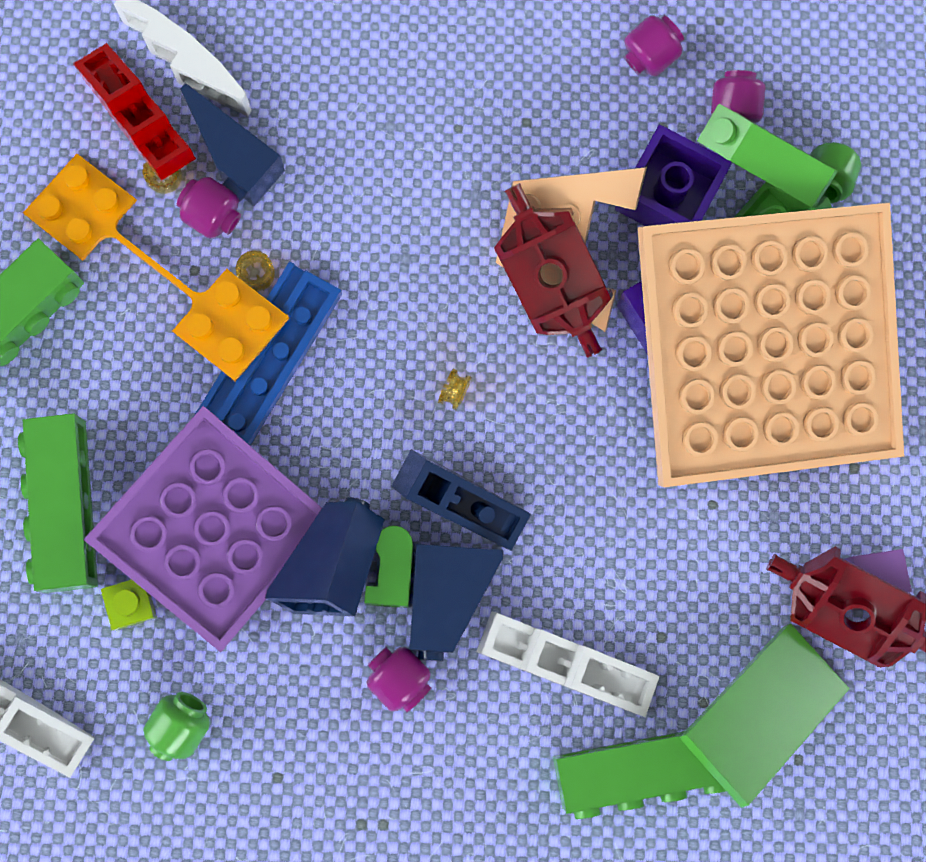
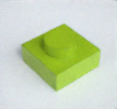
M132 579L101 589L112 631L157 618L151 595Z

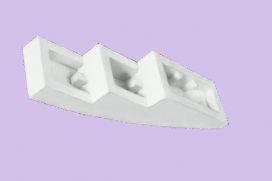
M139 0L115 1L114 6L123 24L142 32L150 53L171 63L170 67L178 84L183 86L186 83L201 95L247 117L249 116L252 109L246 92L222 63L191 34L156 9Z
M492 611L476 651L487 657L645 718L660 677L589 647L576 644Z
M0 679V742L71 778L92 744L94 736Z

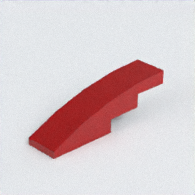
M107 43L73 63L92 92L161 181L196 159L188 144L171 126L165 113L147 94L141 81Z

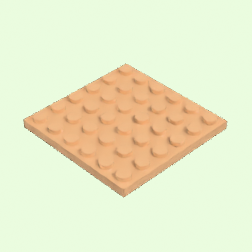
M890 203L637 227L659 486L664 488L904 457Z

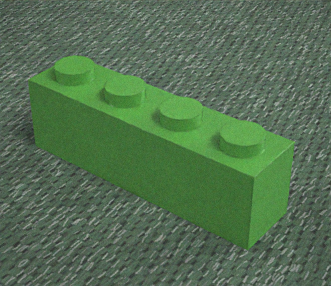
M39 238L0 274V366L10 363L18 355L19 347L30 336H36L41 333L49 324L50 317L61 306L64 307L72 303L80 292L79 288L85 284Z
M75 413L22 419L23 432L18 434V448L21 456L25 457L26 474H22L20 483L24 499H28L29 516H25L23 521L25 538L31 544V559H28L26 563L28 582L30 585H33L35 592L41 593L98 587L96 552L92 546L84 541L85 537L94 528L86 421Z
M685 731L552 756L562 809L566 814L574 813L575 819L601 815V807L616 804L618 811L641 808L644 806L643 799L660 796L661 802H674L686 799V791L703 788L704 794L721 793L726 790L679 738Z

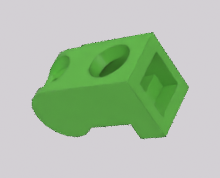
M396 525L388 526L381 530L376 547L380 557L378 587L366 586L364 603L370 606L409 608L413 562L412 537L403 527Z

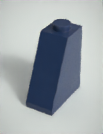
M348 497L345 501L326 502L268 588L265 598L293 614L355 617L385 519L370 510L371 506L369 503L358 498Z
M417 544L409 650H417L418 659L444 661V652H454L503 560L504 550Z

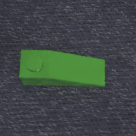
M718 104L697 140L732 163L811 208L816 207L838 172L721 104Z

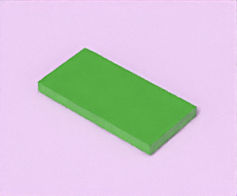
M789 623L779 630L679 738L741 808L746 807L752 803L850 688L795 627Z

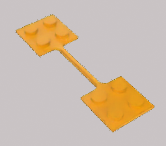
M76 154L26 208L23 214L82 261L100 241L105 238H115L191 298L192 307L172 332L236 382L289 320V316L227 268L208 290L204 292L191 290L118 232L117 224L119 220L137 201L136 198L79 154Z

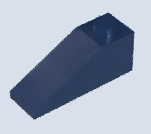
M185 83L180 90L223 181L222 185L234 192L239 202L244 198L255 206L284 173L285 169L281 156Z
M412 449L391 485L393 489L407 500L512 551L531 516V513Z

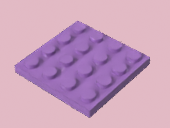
M203 406L85 537L84 541L221 653L266 600L265 595L268 588L322 507Z

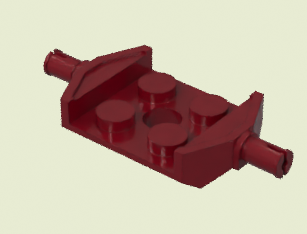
M518 183L504 191L516 212V215L513 217L515 221L501 237L494 249L536 333L543 335L571 334L572 337L577 335L586 354L585 356L588 358L593 353L596 355L602 351V348L591 329V323L613 296L612 290L607 289L572 217L574 214L572 208L535 209L534 206H530L521 183ZM547 263L559 266L563 273L562 282L556 285L547 284L541 277V267Z
M836 546L806 562L803 566L799 565L797 567L777 556V554H773L772 559L769 560L766 570L790 581L789 588L793 590L790 621L879 668L891 667L908 653L912 652L915 654L918 649L926 653V631L924 630L926 623V593L919 591L914 596L841 558V549ZM853 608H860L868 612L870 616L864 621L855 622L848 619L845 613Z

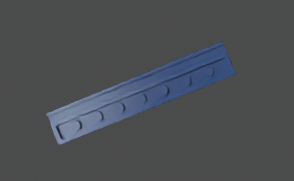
M289 261L266 298L288 315L289 320L236 382L221 371L196 413L204 406L251 446L341 298V289L306 270L298 268Z

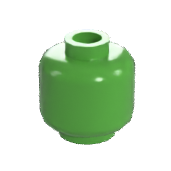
M829 142L817 146L810 155L838 171L823 196H827L831 204L847 199L854 191L861 169L860 156L852 148L842 143Z
M177 692L176 695L162 697L143 728V733L150 745L149 750L151 753L164 761H171L173 758L186 759L191 757L210 726L206 705L199 698L186 692Z

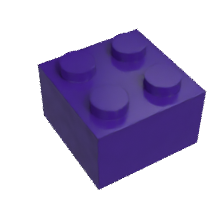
M659 124L635 167H647L637 209L632 210L616 206L615 211L644 226L702 221L732 162Z

